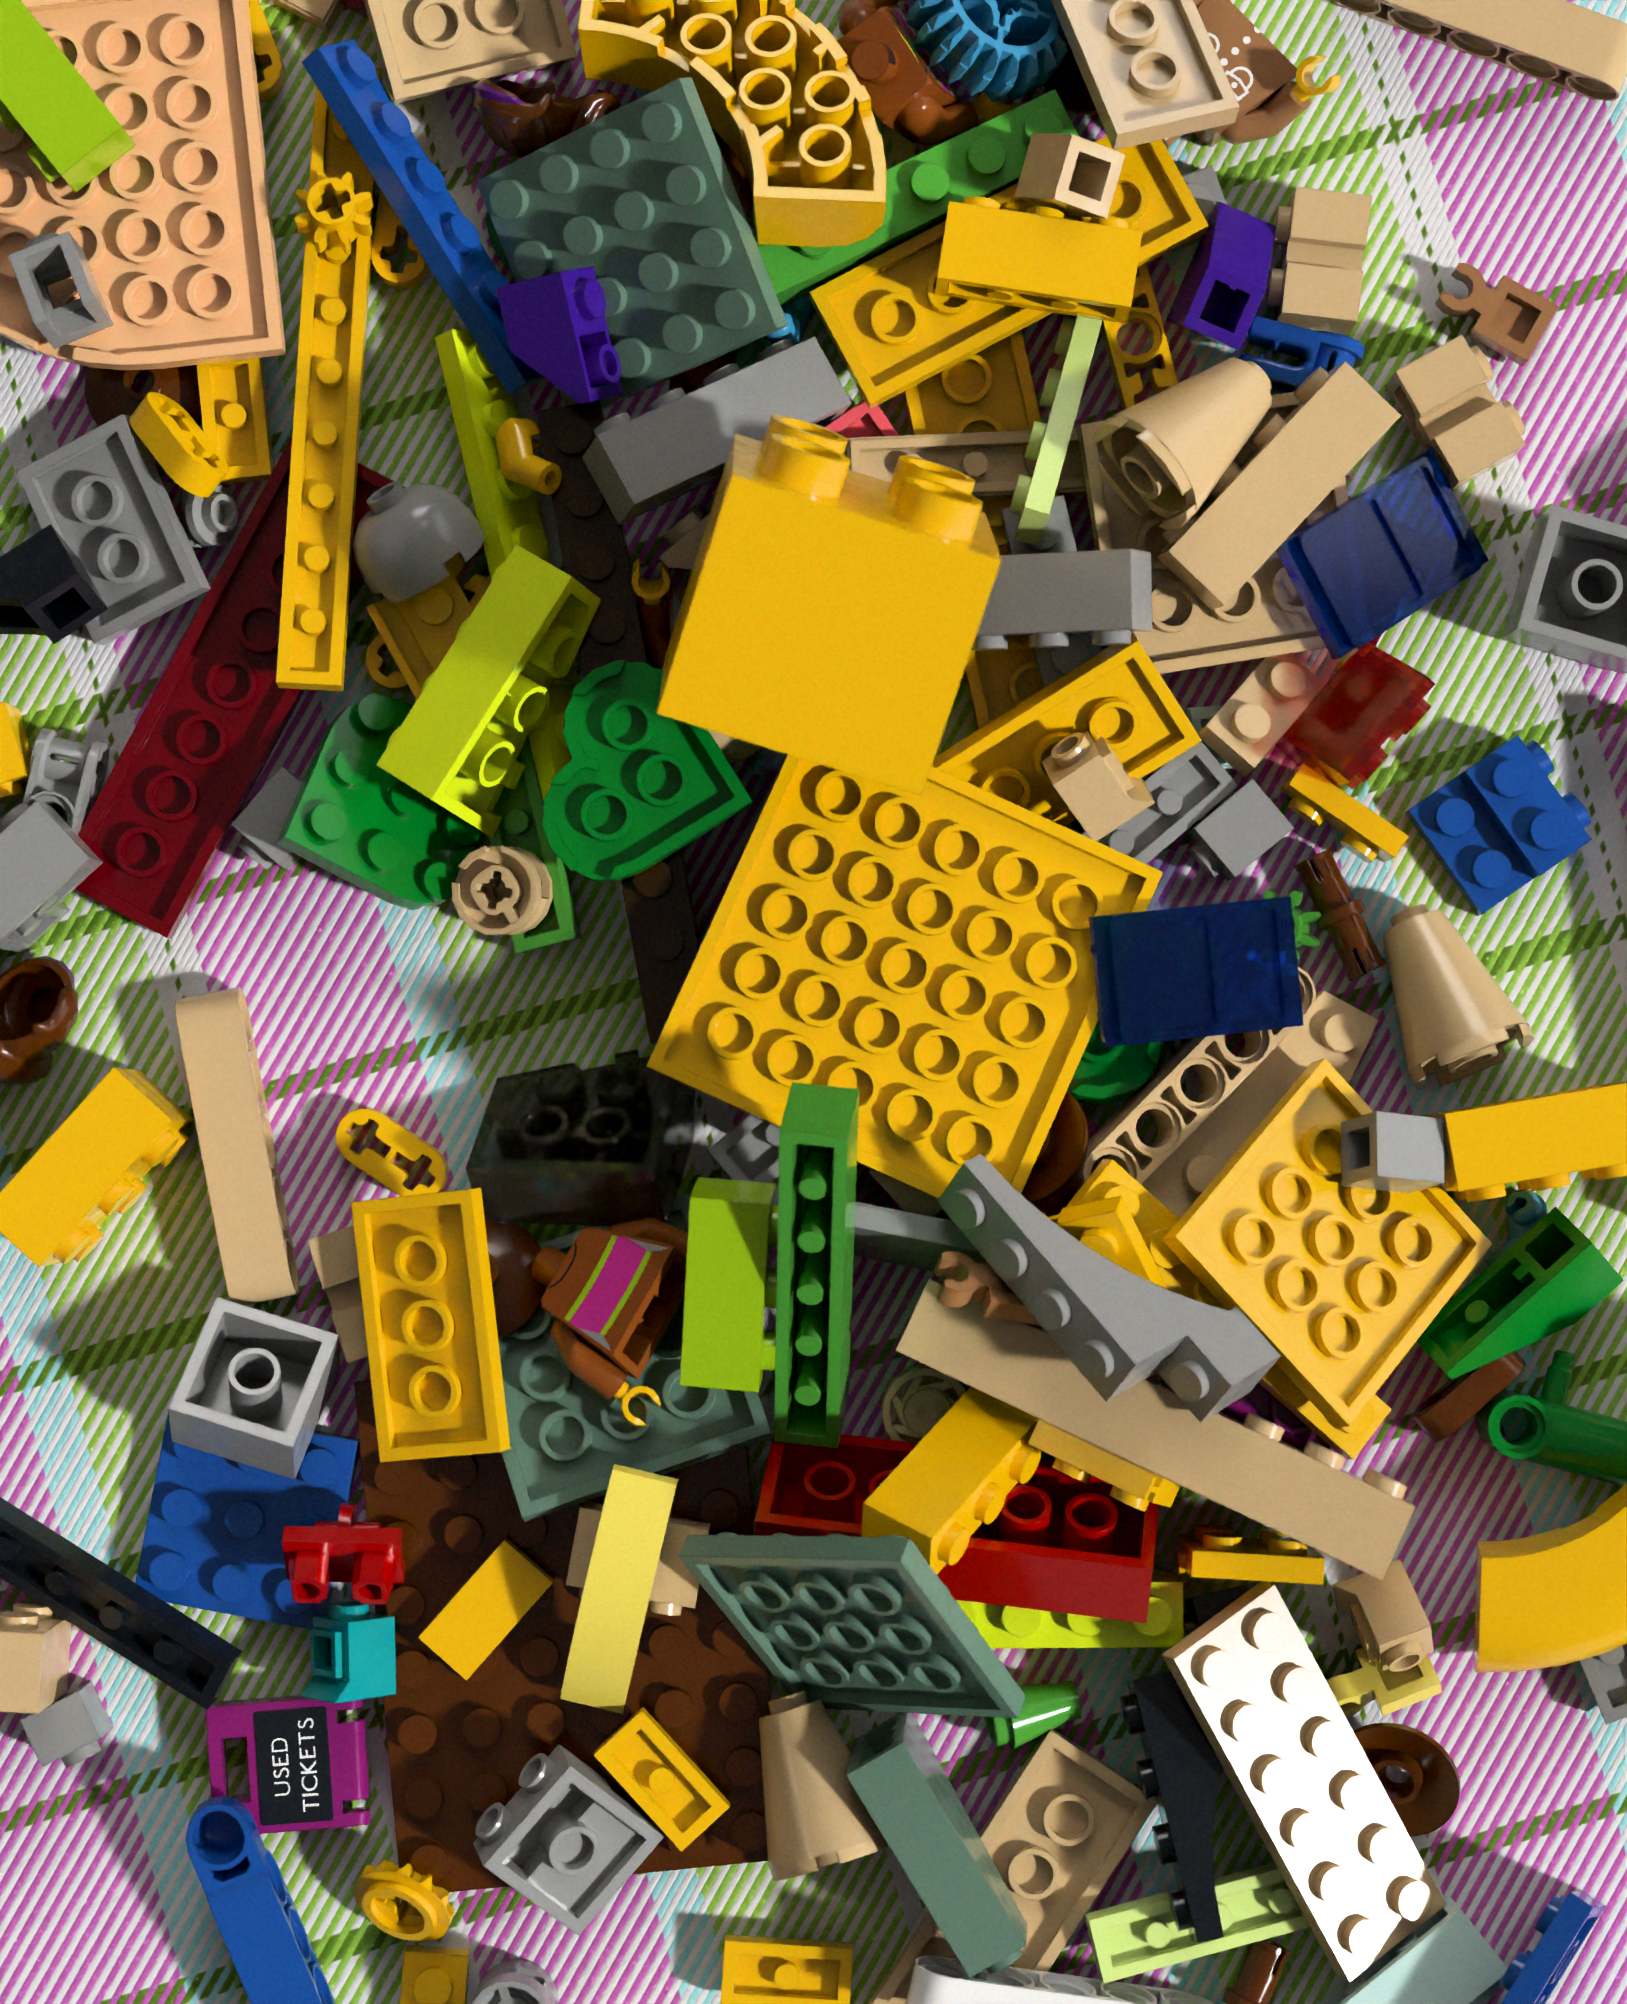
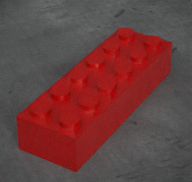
M773 1433L755 1518V1536H771L774 1533H785L792 1536L826 1537L829 1534H841L847 1537H862L863 1503L918 1443L841 1434L839 1447L830 1448L774 1441ZM1040 1458L1037 1469L1030 1480L1025 1484L1018 1482L1007 1494L1003 1507L995 1520L990 1524L982 1523L970 1536L968 1546L959 1561L954 1565L946 1564L937 1574L955 1600L1146 1623L1159 1505L1149 1502L1146 1511L1143 1512L1111 1497L1109 1493L1113 1485L1093 1475L1088 1484L1053 1468L1055 1459Z

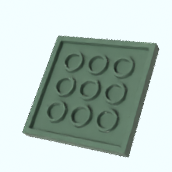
M692 77L678 78L476 181L516 282L561 271L594 267L596 280L601 285L605 294L606 311L604 315L611 345L616 350L620 360L621 374L619 380L623 393L600 399L602 410L788 326ZM559 389L565 406L579 404Z
M687 1193L590 1227L608 1230L613 1224L653 1217L688 1233L690 1194ZM581 1230L542 1242L539 1246L541 1250L551 1246L568 1253ZM684 1299L639 1379L637 1380L627 1374L625 1380L633 1388L647 1386L653 1389L659 1396L660 1407L655 1405L645 1395H636L628 1403L630 1413L646 1424L644 1427H635L629 1424L623 1417L621 1411L622 1403L614 1397L606 1400L569 1371L551 1336L552 1324L555 1319L541 1305L526 1325L511 1335L498 1339L511 1448L501 1453L522 1519L525 1522L605 1495L614 1464L663 1475L772 1437L758 1392L680 1386Z
M721 1532L718 1535H687L678 1557L789 1695L805 1691L808 1703L821 1699L826 1709L1018 1718L1026 1695L910 1538L893 1534L883 1537H847L841 1534H829L826 1537L792 1536L785 1533H774L771 1536H749L730 1532Z

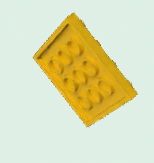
M1324 1058L1312 1062L1163 1238V1241L1226 1310L1236 1307L1245 1314L1279 1353L1280 1358L1275 1363L1335 1428L1348 1427L1354 1422L1487 1252L1492 1243L1440 1185L1411 1193L1342 1186L1341 1122L1373 1111Z

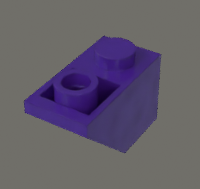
M1216 201L1207 222L1209 225L1207 231L1201 236L1166 321L1218 344L1240 350L1266 291L1276 226L1220 201Z
M593 266L561 271L496 287L511 353L579 404L623 394L619 380L621 374L620 360L616 350L611 345L604 315L606 311L605 294L601 285L596 280Z

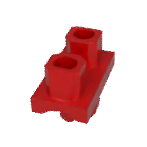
M341 1503L338 1521H315V1526H284L282 1547L287 1581L291 1582L292 1596L296 1603H320L322 1600L327 1599L329 1582H352L353 1599L361 1604H386L394 1583L404 1584L406 1566L402 1551V1528H381L380 1522H357V1507L355 1503Z

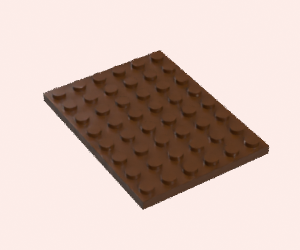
M371 1380L354 1382L367 1522H380L381 1528H402V1551L406 1566L404 1584L394 1583L388 1602L386 1604H375V1613L395 1616L396 1694L383 1696L399 1868H403L409 1863L415 1872L421 1875L431 1874L432 1884L445 1888L448 1892L510 1886L482 1865L473 1844L478 1838L475 1833L477 1823L482 1814L491 1805L499 1802L506 1806L521 1788L519 1776L524 1766L533 1756L538 1753H544L549 1756L559 1744L605 1778L613 1792L652 1820L594 1756L595 1750L641 1707H644L728 1799L730 1808L682 1852L662 1831L664 1838L633 1874L768 1861L759 1718L771 1714L768 1706V1701H771L769 1671L767 1666L701 1584L695 1609L682 1606L681 1615L679 1616L646 1612L623 1714L560 1699L581 1598L578 1597L580 1588L567 1586L566 1581L579 1509L582 1503L525 1522L522 1519L501 1452L380 1462ZM747 1446L663 1474V1476L678 1479L670 1516L711 1523L709 1535L730 1532L737 1535L755 1536ZM606 1494L588 1501L604 1504ZM507 1537L552 1577L554 1582L466 1681L418 1637Z

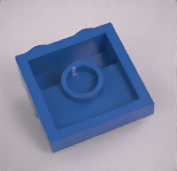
M1518 735L1500 745L1405 812L1477 916L1484 914L1526 883L1541 876L1592 840L1584 829L1591 824V818L1583 804L1571 792L1561 797L1547 777L1554 772L1553 763L1547 753L1534 740L1524 744Z

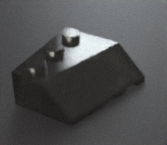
M638 1049L614 1054L615 1064L581 1070L572 1062L497 1078L466 1165L471 1188H481L485 1221L519 1224L612 1226L613 1224L653 1217L669 1224L694 1138L695 1089L646 1068L650 1056L640 1058Z

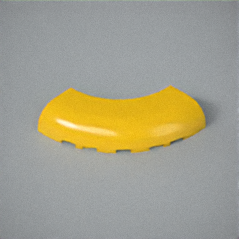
M581 0L577 29L586 79L612 81L652 92L678 78L692 77L710 126L729 145L740 161L751 184L758 245L845 246L870 237L882 226L886 213L887 173L882 135L879 134L871 109V98L865 86H860L854 72L848 65L846 53L834 36L821 22L815 25L806 15L795 7V0Z
M1627 1482L1619 1491L1595 1508L1596 1512L1566 1528L1561 1529V1527L1544 1533L1511 1540L1477 1541L1475 1672H1520L1561 1666L1601 1655L1627 1644Z

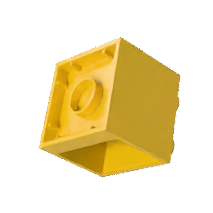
M773 414L771 415L763 442L736 433L734 435L665 655L657 714L922 796L1002 561L986 513L981 512L983 502L971 495L976 481L970 476L947 466L906 455L899 456L891 483L848 469L851 460L844 456L848 442L847 438L832 430L804 420Z

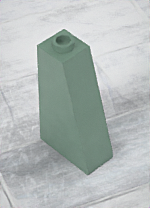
M899 1713L854 1739L846 1776L969 1978L985 1969L990 1974H994L1012 1965L1022 1955L1021 1948L1026 1946L1027 1923L912 1713Z

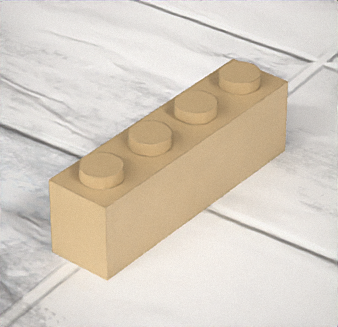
M1346 361L1331 369L1328 373L1321 366L1313 371L1293 393L1300 401L1294 410L1284 420L1277 413L1268 419L1249 440L1256 448L1252 455L1240 467L1232 461L1211 491L1212 497L1182 528L1175 530L1170 528L1162 533L1161 536L1168 544L1156 557L1210 610L1224 606L1401 417Z

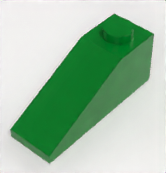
M1555 1206L1449 1301L1416 1342L1452 1380L1575 1324L1624 1280L1593 1243Z

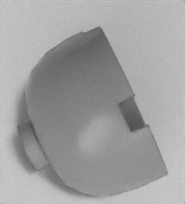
M395 481L383 486L367 499V504L371 510L358 523L353 540L354 561L359 573L376 601L381 602L384 596L388 603H397L425 591L448 577L450 574L444 565L458 552L464 561L467 562L484 543L485 532L465 503L445 488L426 483L414 484L403 488L399 481Z

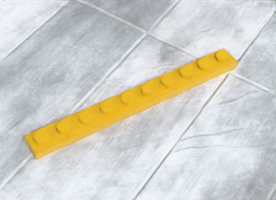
M376 68L377 77L382 83L381 68ZM316 86L309 190L317 182V172L320 170L327 178L341 179L348 171L353 176L354 194L370 192L374 206L376 181ZM337 206L325 210L329 213L331 219L343 216L338 211ZM374 207L369 212L361 214L370 220L372 231ZM311 231L306 233L276 684L278 688L343 691L372 235L363 236L358 234L357 238L351 243V254L347 255L342 250V247L327 246L320 254L316 252L314 244L315 233Z

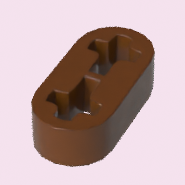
M1514 1351L1452 1380L1449 1379L1420 1405L1413 1414V1419L1433 1442L1445 1439L1507 1387L1523 1371L1526 1366L1525 1361Z

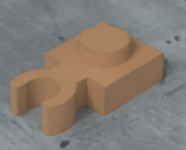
M1459 263L1451 276L1467 286L1468 297L1457 299L1443 291L1435 302L1436 306L1449 316L1460 317L1468 314L1477 319L1468 336L1523 367L1529 360L1559 306L1505 275L1499 280L1495 289L1492 290L1485 286L1484 278L1478 269L1466 263Z
M947 1251L941 1253L934 1268L935 1276L950 1277L954 1280H944L937 1295L938 1303L947 1307L957 1308L967 1305L970 1301L981 1302L983 1318L1040 1325L983 1256L979 1263H976L972 1258L960 1252Z

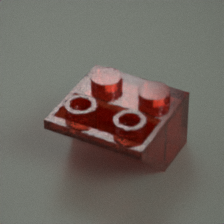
M1365 641L1330 678L1323 689L1275 743V746L1297 766L1304 763L1338 788L1346 784L1353 790L1360 782L1363 784L1388 757L1389 754L1380 747L1389 737L1395 742L1402 734L1406 735L1431 708V705L1423 698L1435 683L1425 674Z

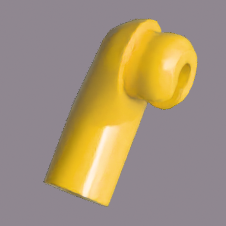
M512 417L506 420L500 426L495 438L502 475L510 481L542 494H552L561 483L562 472L557 464L534 455L533 452L537 450L541 442L536 439L532 440V435L540 433L539 426L530 418L518 419Z

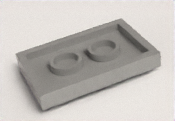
M124 414L16 471L41 529L50 524L55 528L82 562L108 610L85 624L93 643L105 645L211 589L144 443L132 429L129 423L131 416Z

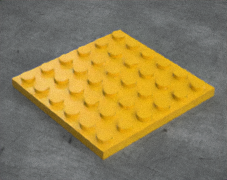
M787 755L646 1068L779 1128L781 1127L792 1082L859 1089L858 1164L935 1199H939L962 1164L982 1154L1007 1182L1021 1194L1163 872L933 766L921 796Z

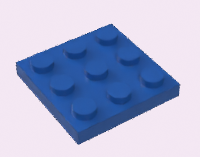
M168 1413L136 1584L167 1603L306 1629L313 1628V1616L328 1615L334 1582H329L327 1599L322 1600L320 1603H296L293 1600L291 1582L287 1581L282 1547L284 1526H315V1521H338L341 1503H349L360 1448L359 1439L314 1431L294 1480L172 1442Z

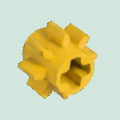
M320 170L317 172V182L309 191L304 189L296 190L295 194L298 205L307 211L300 213L294 218L297 231L301 234L314 231L316 252L321 254L327 246L342 247V250L348 255L351 254V243L357 238L358 234L363 236L372 235L373 231L370 220L366 216L361 215L369 212L374 207L370 192L354 194L352 173L347 171L341 179L327 178ZM337 206L338 211L343 216L331 219L329 213L325 210Z

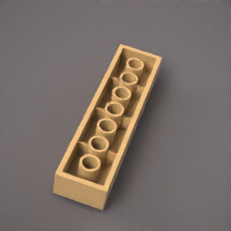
M947 1277V1278H946V1280H954L953 1278H950V1277ZM928 1279L897 1346V1352L1383 1581L1416 1508L1413 1503L1403 1498L1407 1490L1403 1483L1371 1468L1367 1469L1363 1479L1342 1469L1346 1460L1343 1455L1311 1440H1307L1303 1450L1281 1441L1285 1431L1283 1427L1251 1412L1247 1413L1244 1422L1238 1421L1219 1411L1200 1423L1172 1389L1160 1384L1162 1377L1158 1372L1106 1402L1046 1330L1042 1329L1041 1325L983 1318L981 1302L970 1301L967 1305L957 1308L944 1306L937 1302V1295L943 1282Z

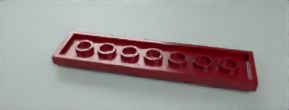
M292 436L78 834L103 863L79 884L75 890L169 939L173 938L232 827L231 824L236 820L305 689L278 688L276 684ZM358 463L353 540L359 521L371 510L367 504V499L383 486L394 482ZM353 547L349 607L363 582L354 561Z

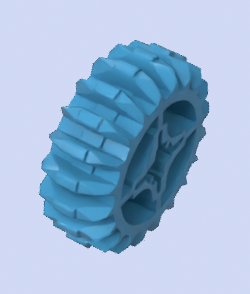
M904 0L911 8L905 23L918 30L914 46L928 49L932 54L929 67L941 65L949 73L948 84L961 80L966 84L970 97L984 90L992 102L1005 96L1015 101L1020 96L1026 95L1028 92L1032 93L1036 88H1041L1063 63L1064 56L1069 51L1067 48L1068 40L1051 0Z

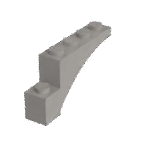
M982 1154L962 1164L937 1200V1203L948 1214L954 1224L959 1227L992 1266L994 1271L1008 1285L1035 1317L1037 1322L1046 1330L1106 1402L1158 1372L1201 1423L1250 1393L1280 1358L1279 1353L1238 1308L1234 1307L1231 1310H1225L1169 1291L1125 1270L1085 1246L1048 1219L1015 1190Z

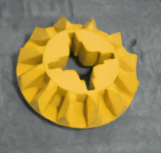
M384 1859L378 1866L366 1865L354 1885L355 1901L364 1915L380 1930L399 1939L417 1942L437 1940L445 1935L455 1913V1909L448 1902L449 1892L445 1888L434 1886L431 1874L421 1875L415 1872L409 1863L403 1868H399L392 1861Z

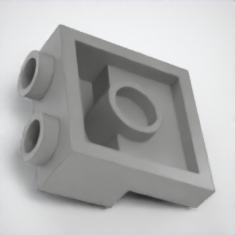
M559 1744L549 1756L544 1753H538L527 1762L519 1776L521 1788L506 1806L499 1802L494 1803L482 1814L475 1830L478 1838L473 1844L482 1865L579 1936L660 1843L664 1835L656 1823L613 1792L605 1778Z

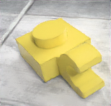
M1361 1648L1355 1651L1356 1661L1360 1669L1326 1680L1346 1718L1356 1714L1373 1700H1375L1381 1715L1385 1716L1442 1693L1441 1682L1427 1654L1418 1665L1408 1670L1392 1672L1389 1669L1382 1671L1378 1659L1369 1662L1364 1649Z

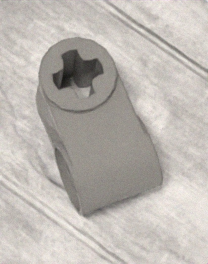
M42 728L32 750L29 779L23 803L30 807L35 801L51 806L53 809H64L68 817L67 824L78 835L96 802L97 795L106 776L109 761L108 742L95 740L92 745L57 737L54 729ZM60 760H66V761H70V762H74V763H79V765L62 762V761H60Z

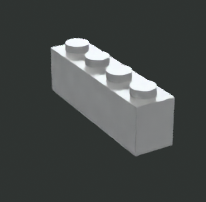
M815 336L794 346L790 339L781 340L758 354L756 357L758 362L742 370L739 369L736 363L726 365L707 376L703 380L704 387L686 395L683 388H676L655 399L648 406L650 412L632 420L628 413H621L600 424L593 431L596 437L582 456V459L617 523L621 525L721 478L735 433L763 442L771 415L773 414L797 418L822 427H826L839 418L852 403Z
M1135 549L1000 555L1002 561L971 650L1008 649L1007 637L1030 636V648L1069 647V635L1091 634L1092 645L1131 644V632L1152 631L1151 552Z

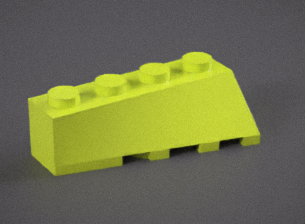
M515 544L505 562L500 564L495 570L490 586L471 616L459 627L456 639L440 665L426 679L421 695L402 725L390 736L386 750L376 765L493 838L502 819L501 816L493 812L505 786L511 789L516 788L525 768L524 764L517 761L520 751L532 729H543L552 709L549 706L550 695L548 690L554 677L561 678L567 676L601 599L569 574Z
M1154 1566L1146 1623L956 1600L991 1649L1173 1647L1184 1638L1183 1581L1175 1571Z

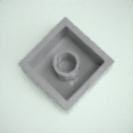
M1556 505L1550 506L1537 517L1502 639L1617 673H1627V526Z
M216 1297L168 1407L172 1442L295 1480L340 1369L339 1335Z

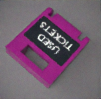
M297 1695L214 1702L208 1710L205 1709L211 1798L229 1797L225 1739L246 1737L250 1794L233 1795L230 1798L236 1799L246 1806L254 1819L259 1834L353 1827L371 1823L369 1807H343V1801L361 1800L368 1798L370 1795L365 1717L339 1720L337 1717V1710H353L362 1707L363 1699L334 1704Z

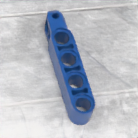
M226 1796L209 1798L198 1805L191 1815L186 1833L187 1852L250 2003L336 2004L280 1869L271 1852L265 1848L254 1819L246 1806L236 1799Z

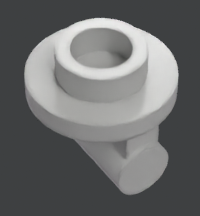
M221 484L217 486L208 498L193 495L181 487L180 522L194 551L204 550L205 547L225 545L233 538L238 525L237 506L231 493Z

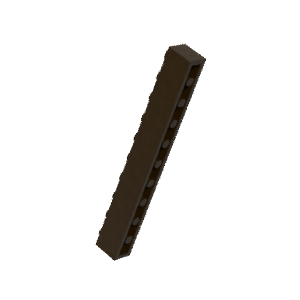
M596 400L583 404L536 411L544 458L557 464L562 472L561 483L556 491L551 494L565 573L575 578L601 599L579 648L584 678L593 669L617 660L630 663L644 662L649 665L638 614L637 595L631 583L632 567L624 523L621 525L617 523L582 459V456L596 437L593 431L605 422L600 401ZM682 848L647 870L621 880L649 1040L652 1045H656L700 949Z

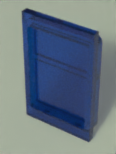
M1432 449L1424 451L1288 537L1276 550L1333 660L1341 658L1356 647L1367 644L1477 572L1483 564L1489 561Z
M1291 896L1089 917L1090 952L1093 957L1098 1006L1097 1017L1099 1019L1102 1047L1304 1025L1298 974L1299 960L1296 954Z

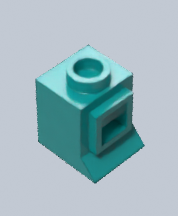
M359 1601L330 1604V1614L313 1616V1628H310L311 1674H314L300 1697L336 1704L396 1694L395 1616L369 1612V1604H361Z

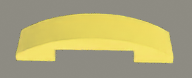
M614 1464L580 1602L560 1699L623 1714L678 1479Z

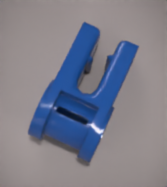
M1255 316L1245 337L1249 344L1269 349L1273 355L1279 352L1296 357L1304 364L1303 366H1291L1265 359L1263 354H1260L1259 357L1241 354L1238 359L1252 361L1259 365L1271 382L1270 391L1283 394L1295 392L1303 381L1319 366L1326 371L1329 362H1333V368L1346 361L1353 368L1354 363L1362 361L1365 346L1359 341L1342 334L1329 331H1314Z

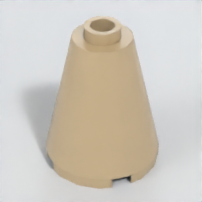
M1229 358L1107 418L1098 426L1093 434V445L1100 440L1103 442L1106 453L1097 461L1114 491L1142 518L1151 510L1165 518L1166 520L1158 527L1165 530L1182 528L1194 517L1272 405L1271 382L1267 374L1259 365L1252 361Z
M1420 904L1407 908L1390 919L1393 927L1385 932L1383 938L1408 1074L1416 1089H1426V1077L1435 1075L1439 1085L1442 1086L1474 1075L1506 1060L1507 1056L1503 1047L1517 1039L1521 1050L1530 1045L1534 1035L1529 1024L1442 910L1428 911L1425 904Z
M805 1691L768 1701L771 1714L759 1718L768 1868H770L773 1881L805 1875L818 1871L819 1867L837 1862L839 1864L889 1847L846 1776L851 1753L821 1699L808 1703Z

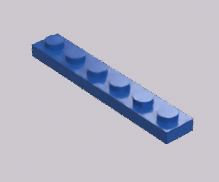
M354 39L317 48L302 61V64L508 395L545 379L511 353L496 292V287L510 283L503 274L498 272L480 243L477 229L469 219L463 216L445 186V180L441 171L435 164L429 161L411 132V125L407 116L400 108L395 106L377 77L375 65L370 57L359 48Z

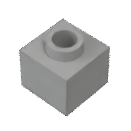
M92 1681L64 1694L39 1714L28 1713L20 1719L42 1767L61 1758L65 1767L68 1768L101 1751L97 1740L101 1739L113 1728Z

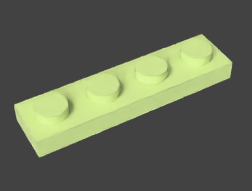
M1067 316L1063 317L1054 353L1065 356L1061 371L1049 368L1039 402L1040 406L1051 409L1047 424L1034 421L1024 456L1025 459L1036 461L1032 477L1019 474L1009 510L1011 513L1021 515L1014 540L1040 546L1103 320L1078 316L1076 319Z
M1275 1862L1214 1879L1224 1936L1221 1938L1197 1943L1191 1940L1188 1929L1178 1931L1171 1911L1169 1891L1084 1914L1098 1975L1103 1983L1309 1928L1310 1926Z

